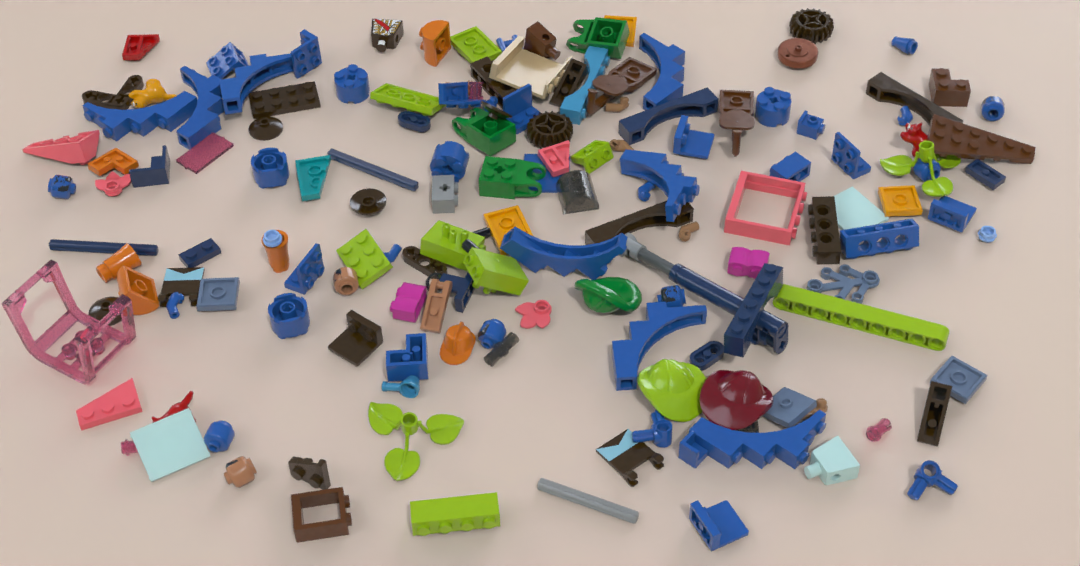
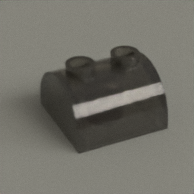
M574 170L563 174L557 180L556 188L563 215L599 209V203L589 173L582 170Z

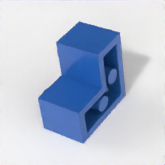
M426 333L406 334L405 350L386 351L388 382L403 381L410 375L418 377L419 380L428 379Z

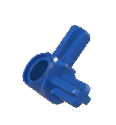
M657 410L651 413L653 422L651 429L632 432L634 443L652 441L653 444L662 448L668 447L672 443V423L665 420L664 416Z
M927 460L916 470L914 475L915 481L908 490L907 495L909 498L917 501L926 487H932L933 485L952 495L958 485L941 474L942 470L936 462ZM924 469H928L932 476H927L924 473Z

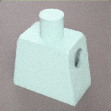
M836 436L812 451L810 465L804 467V472L808 479L819 476L825 485H831L856 479L860 464L840 437Z

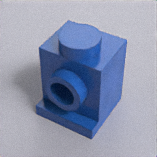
M805 110L798 120L797 134L816 140L819 134H823L825 130L824 119L810 115Z

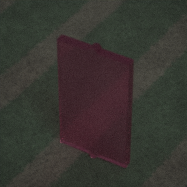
M213 132L176 159V163L182 165L186 170L188 169L198 174L234 145L226 140L225 137H221Z

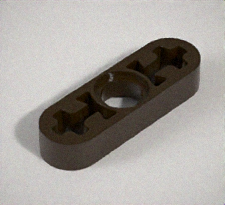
M408 246L403 249V261L424 275L429 276L436 272L448 274L447 266L444 263L420 254L419 248ZM424 261L429 262L426 266L420 265Z

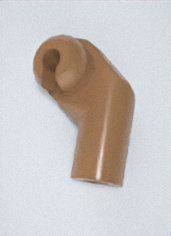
M621 97L620 102L617 104L606 103V111L621 112L629 106V98Z
M612 139L609 143L613 151L624 152L626 149L634 150L624 140Z
M695 221L681 226L678 234L681 241H688L691 233L699 230L698 222Z
M823 398L817 399V406L801 420L809 419L818 410L825 413L828 409L827 401Z

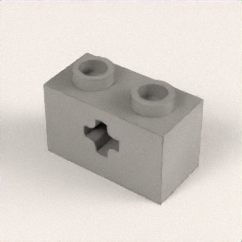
M454 175L432 176L433 214L455 213V206H458V195H455V193H458V182H455Z

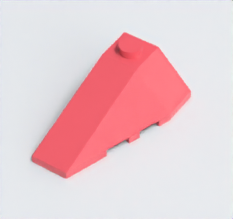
M99 130L78 133V136L71 138L67 135L55 141L53 139L39 141L28 145L22 150L23 153L70 164L79 163L80 165H85L96 156L100 132Z

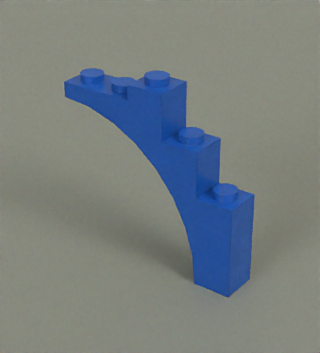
M646 33L639 36V49L655 62L660 74L653 88L643 96V110H648L683 97L684 84L681 82L684 81L683 65L685 64V51L674 44L668 47Z
M291 53L268 57L266 54L249 56L250 66L236 67L235 78L219 80L225 115L242 112L245 98L258 85L276 76L294 72Z
M183 66L180 68L182 80L197 94L198 101L192 116L176 132L179 144L192 151L222 129L219 115L224 112L219 82L221 79L214 75L207 78L195 70Z
M183 91L163 103L139 109H108L89 102L82 106L85 118L103 128V134L117 142L130 131L144 137L160 126L172 132L192 116L198 99L196 96Z
M627 149L620 158L621 174L645 179L659 187L668 197L665 204L666 221L674 222L677 215H680L682 206L686 202L692 203L695 197L699 195L700 186L697 185V177L684 176L681 165L669 164L666 154Z
M515 226L504 235L500 249L534 273L548 265L564 277L578 269L590 279L595 280L607 272V264L613 258L625 252L628 237L620 233L612 239L596 244L563 245L541 240Z
M666 302L646 303L647 321L629 322L630 340L612 341V360L616 390L637 389V373L641 361L649 349L664 336L689 326L706 324V305L667 307Z
M818 410L809 419L796 426L766 433H748L731 430L701 417L689 429V432L691 430L695 432V442L708 450L709 457L728 469L734 463L737 464L742 457L761 469L767 463L771 464L775 457L796 469L800 464H804L809 457L808 449L817 433L821 434L826 427V413Z

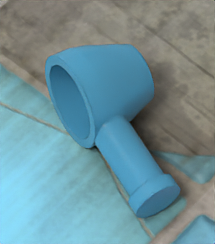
M414 375L408 376L401 383H388L387 381L382 383V391H400L406 398H415L420 390V381Z

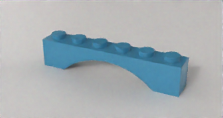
M589 46L584 55L588 79L578 91L565 97L560 107V114H565L566 117H569L572 124L580 125L582 119L586 118L588 89L597 90L592 85L593 80L600 75H605L606 66H609L610 63L608 49Z

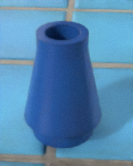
M895 36L892 40V46L897 47L907 55L914 54L917 50L918 43L912 38Z

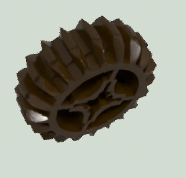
M814 8L801 9L800 12L796 11L789 23L790 33L794 38L806 39L815 44L817 42L822 43L823 40L827 41L834 29L833 19L830 15L826 14L825 11L821 12L820 9L815 10Z
M553 110L551 112L545 111V113L539 112L538 115H533V118L529 119L527 123V136L530 143L534 144V147L539 146L542 149L567 140L571 141L573 124L565 114H560V112L554 113Z

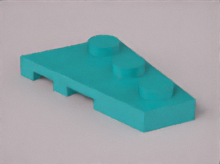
M330 155L295 160L302 201L320 199L331 162Z

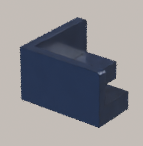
M166 145L162 146V156L151 157V167L129 170L133 188L169 184L170 157Z

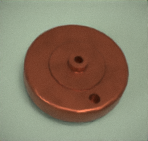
M791 38L779 45L777 55L780 62L788 67L797 69L807 68L817 61L818 48L809 40Z

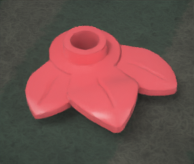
M113 171L105 180H95L97 189L104 191L107 196L113 197L120 194L122 189L131 183L130 174L120 177Z
M538 300L535 303H523L517 306L515 311L523 315L520 322L522 328L530 329L537 325L543 329L550 323L549 315L552 312V308L546 300Z

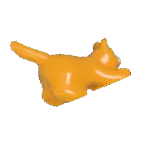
M149 79L144 90H134L128 96L133 99L131 105L139 109L145 108L149 104L172 99L177 95L167 94L159 80Z

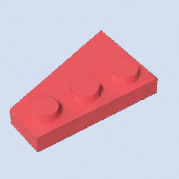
M133 378L76 410L81 431L142 412Z

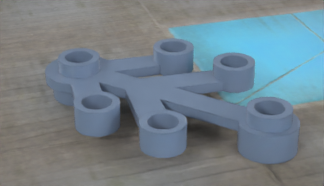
M843 264L839 268V273L834 272L829 267H824L821 270L822 279L830 280L832 278L837 282L823 284L818 279H811L807 283V290L821 293L823 291L842 289L834 297L845 299L853 287L860 286L859 290L852 294L851 301L862 304L867 290L877 287L880 279L874 271L868 270L861 273L852 269L849 265ZM848 276H853L856 279H850Z

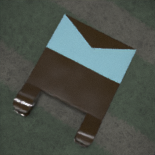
M204 267L167 268L161 293L158 296L160 307H166L169 296L174 292L181 293L184 296L189 295L190 305L197 306L200 281L203 279L205 271Z
M629 429L596 449V453L621 474L631 487L638 484L636 480L638 475L632 470L647 460H650L657 470L664 467V463H662L664 457L654 452L644 442L634 443L632 432Z

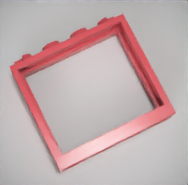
M741 171L725 218L724 233L790 246L791 240L796 238L797 228L795 226L800 224L801 215L799 213H803L804 203L802 201L806 202L807 192H804L806 183ZM745 189L796 198L788 229L736 219Z

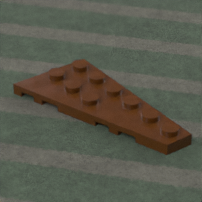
M933 114L931 118L927 141L934 143V153L939 154L940 157L955 155L957 158L975 160L993 158V161L1005 159L1012 163L1032 164L1036 148Z

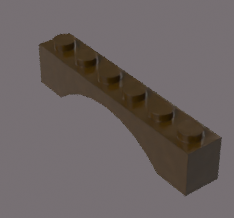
M882 72L867 82L866 94L878 102L892 103L902 107L908 106L910 110L921 116L929 126L933 114L963 123L962 119Z
M667 201L586 230L585 245L600 243L612 239L620 233L625 235L626 233H633L647 227H680L693 222L694 208L689 202H686L681 208L680 215H677L674 222L666 221L665 211Z

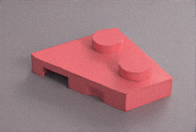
M569 140L538 150L539 158L553 177L569 172Z

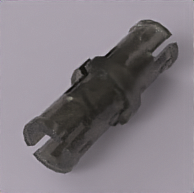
M510 332L501 342L496 343L493 350L484 356L486 364L493 367L500 358L505 357L509 350L519 342V337L515 333Z

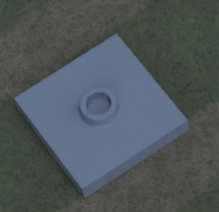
M239 277L201 279L197 311L236 310L240 285Z
M951 356L931 378L930 383L934 381L952 386L950 396L966 404L986 381L988 375Z
M784 387L773 396V405L763 417L790 428L817 406V403L812 398Z

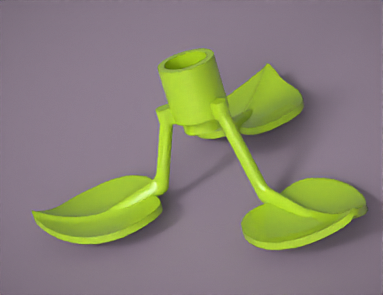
M923 141L919 144V152H916L914 161L906 155L880 159L882 168L889 174L896 176L909 174L911 167L915 166L918 158L924 163H929L932 180H927L923 183L922 191L932 197L948 196L953 191V184L950 179L946 177L935 179L932 159L937 161L942 168H954L961 163V158H957L955 155L940 157L939 154H935L934 143L931 141Z
M370 402L368 410L370 425L376 433L389 435L393 429L398 430L401 427L402 432L405 434V449L394 448L390 450L384 460L387 472L396 481L410 478L420 466L419 454L416 451H408L409 436L415 434L418 427L426 434L430 433V438L434 443L446 445L457 438L464 425V420L460 417L436 414L426 421V428L422 421H418L416 414L412 412L403 414L401 409L393 404Z

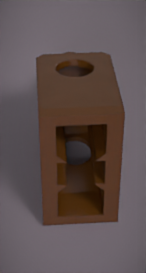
M537 21L526 29L524 50L547 59L551 57L554 60L561 54L555 48L556 37L540 22Z

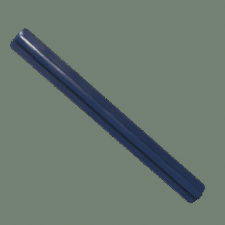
M331 148L327 152L332 160L408 190L416 191L419 187V183L415 180Z
M51 239L49 248L50 250L114 254L126 243ZM128 243L137 255L156 256L158 254L157 245Z

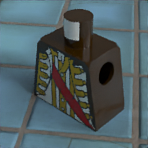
M372 18V46L379 52H384L386 49H395L404 35L403 20Z

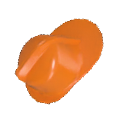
M463 322L449 327L440 348L441 359L449 365H459L468 360L476 341L475 335Z

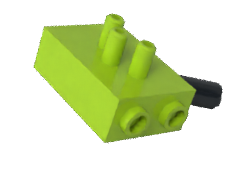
M438 220L421 238L420 254L467 271L463 261L468 253L462 248V243L466 239H470L480 249L486 250V245H484L485 238L490 237L491 232L488 227L470 232Z
M466 239L462 243V248L468 253L463 263L474 281L472 286L475 289L482 286L484 287L483 292L485 294L490 292L496 293L498 290L521 295L529 280L516 259L482 250L470 239Z

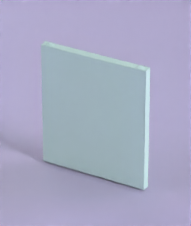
M853 186L834 196L838 227L841 230L881 224L889 220V217H885L879 208Z
M189 408L130 432V437L133 439L151 482L211 457L192 416V411Z

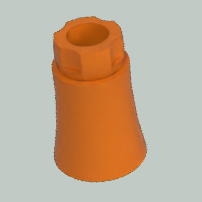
M277 230L282 236L281 244L276 247H267L263 243V237L261 241L266 250L271 268H273L274 272L281 273L289 268L288 235L282 230Z
M126 243L120 250L97 266L96 271L106 283L111 279L117 278V272L123 265L133 269L142 265L134 249Z

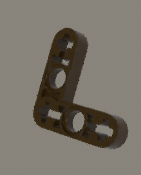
M140 75L130 76L117 95L93 90L86 91L82 94L83 103L89 102L108 109L127 110L131 106L133 99L126 93L142 90L144 87L143 79Z

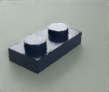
M979 159L974 160L965 168L967 174L992 190H995L1006 180V176Z
M210 238L178 255L180 261L187 268H193L221 254V249Z

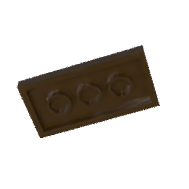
M315 81L255 91L248 94L253 119L321 107Z

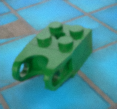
M595 17V19L576 20L573 23L574 30L581 35L567 40L566 45L570 50L585 54L589 46L608 49V56L610 58H622L630 34L626 20Z
M475 107L471 109V118L469 119L456 117L452 120L453 129L460 137L489 156L516 142V124L501 117H498L497 120L488 116L489 112Z
M485 156L479 177V195L514 200L516 197L539 196L542 192V185L535 180L545 177L546 168L542 164L521 159ZM539 169L542 173H534L533 170ZM529 187H536L538 190L532 191Z

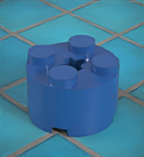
M351 64L347 68L335 72L336 94L341 102L348 104V101L357 104L368 98L370 92L369 79L364 69L359 68L356 64Z
M766 87L757 96L755 117L758 118V122L767 127H776L778 124L785 125L790 118L791 94L772 87Z
M445 141L444 144H438L430 163L431 175H454L455 182H459L465 175L469 161V153L464 150L465 147L453 141Z
M264 148L259 150V154L255 157L254 155L252 156L253 176L260 188L281 187L287 184L290 173L287 157L284 152H280L277 148Z
M284 293L275 297L274 302L268 306V314L271 328L278 338L286 339L306 334L310 325L306 300L302 296L301 298L297 297L294 293Z

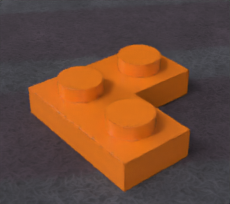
M114 148L88 163L89 170L98 176L107 173L113 168L126 175L129 173V170L139 167L136 159L118 148Z

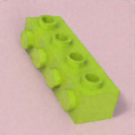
M497 492L410 501L413 536L500 527Z

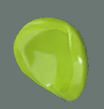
M662 359L656 364L643 369L637 376V383L642 393L651 405L665 418L687 422L702 413L700 392L706 377L698 367L673 359Z

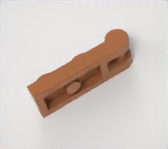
M434 278L431 280L420 326L422 331L441 333L449 294L452 290V281L440 282L439 279ZM442 289V293H437V290Z

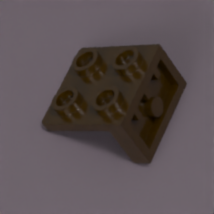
M350 310L346 314L348 328L328 345V349L353 365L359 366L383 343L382 329L376 323Z

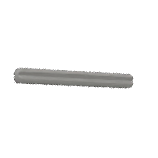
M540 478L537 485L538 490L633 524L637 522L639 517L638 511L545 478Z

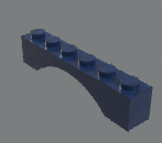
M708 87L619 120L618 134L629 145L643 141L654 127L667 120L679 118L681 115L706 117L718 112L719 99Z
M764 263L724 333V353L739 357L745 356L764 307L771 298L777 297L783 286V267Z

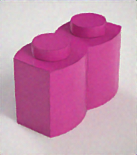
M732 247L728 262V273L734 276H748L756 279L764 263L769 264L770 253L764 250Z
M404 282L401 287H398L396 299L390 305L393 319L415 323L427 298L426 286Z

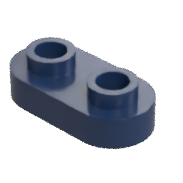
M403 111L398 115V123L404 128L426 132L431 127L430 118L411 111Z
M718 341L706 343L691 353L689 364L698 367L701 371L706 370L724 357V345Z

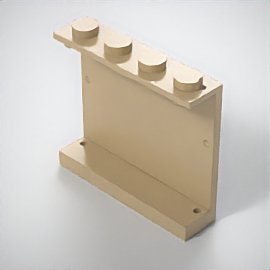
M518 36L493 61L489 78L517 89L530 84L532 86V95L545 99L558 86L573 56L567 58L562 65L522 49L525 37Z

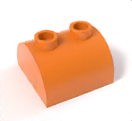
M444 20L431 21L419 31V36L423 39L420 49L424 50V59L429 65L434 67L439 64L451 49L449 22Z
M124 265L118 270V294L121 297V308L124 312L144 315L153 312L160 306L154 279Z

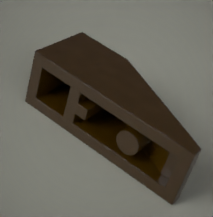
M571 58L550 103L561 107L565 97L579 90L588 73L587 64Z
M931 381L917 442L938 447L952 386Z

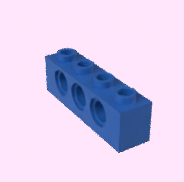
M911 218L840 230L841 252L846 258L855 259L858 256H873L876 253H891L894 250H909L913 247H918L919 225Z

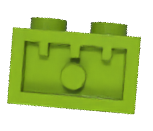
M594 140L570 156L572 163L584 165L585 171L588 174L614 157L609 142Z

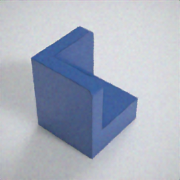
M692 430L679 443L678 458L695 469L708 456V450L695 442V432Z

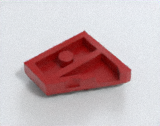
M159 34L128 35L122 53L123 60H140L160 41Z

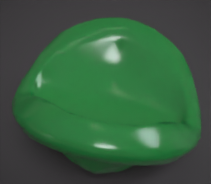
M625 278L581 279L574 284L575 289L582 291L586 305L598 313H612L619 309L632 312L642 302V294L637 285Z

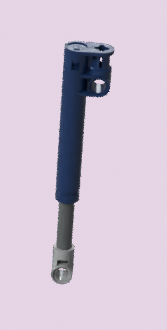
M631 233L625 234L628 237L626 242L627 248L619 256L627 255L636 261H643L667 274L672 282L735 316L744 300L742 297L679 263L675 265L648 251L646 246L637 242ZM763 309L751 343L754 345L759 343L764 346L768 345L773 348L776 354L782 353L788 344V323Z

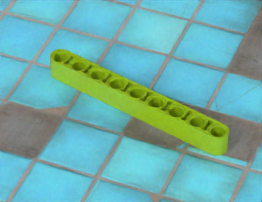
M783 284L777 297L773 299L774 307L779 310L935 351L945 349L949 336V329L941 324Z

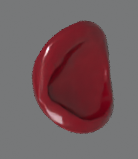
M745 370L715 371L706 378L700 392V406L706 418L716 425L731 430H740L752 425L768 412L774 402L771 391L761 384L754 373Z

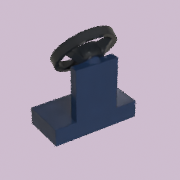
M467 272L465 278L446 273H432L426 279L428 292L430 288L429 280L432 276H436V279H439L440 282L452 281L451 292L456 293L454 298L455 310L463 313L475 290L472 286L474 281L469 272Z

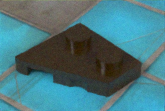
M292 457L288 462L290 473L296 480H303L312 487L322 490L328 489L331 486L326 460L320 459L318 463H313L312 458Z

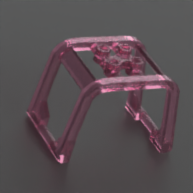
M49 260L2 302L4 310L28 352L41 363L82 384H89L102 367L125 345H129L136 338L132 301L129 297L122 294L109 306L110 312L99 321L78 308L58 263L53 260ZM42 278L46 283L53 282L67 312L34 341L21 313L27 301L24 294ZM119 314H121L124 333L108 325ZM77 321L87 326L85 330L78 331L69 343L62 346V352L56 358L45 353ZM99 333L102 334L99 338H95ZM110 338L119 342V344L97 366L94 367L93 356L95 354H102L105 351L104 343H106ZM77 358L71 365L63 362L65 359L73 360Z

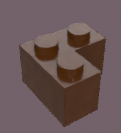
M932 68L928 84L931 101L938 106L967 107L971 93L969 80H951L949 69Z

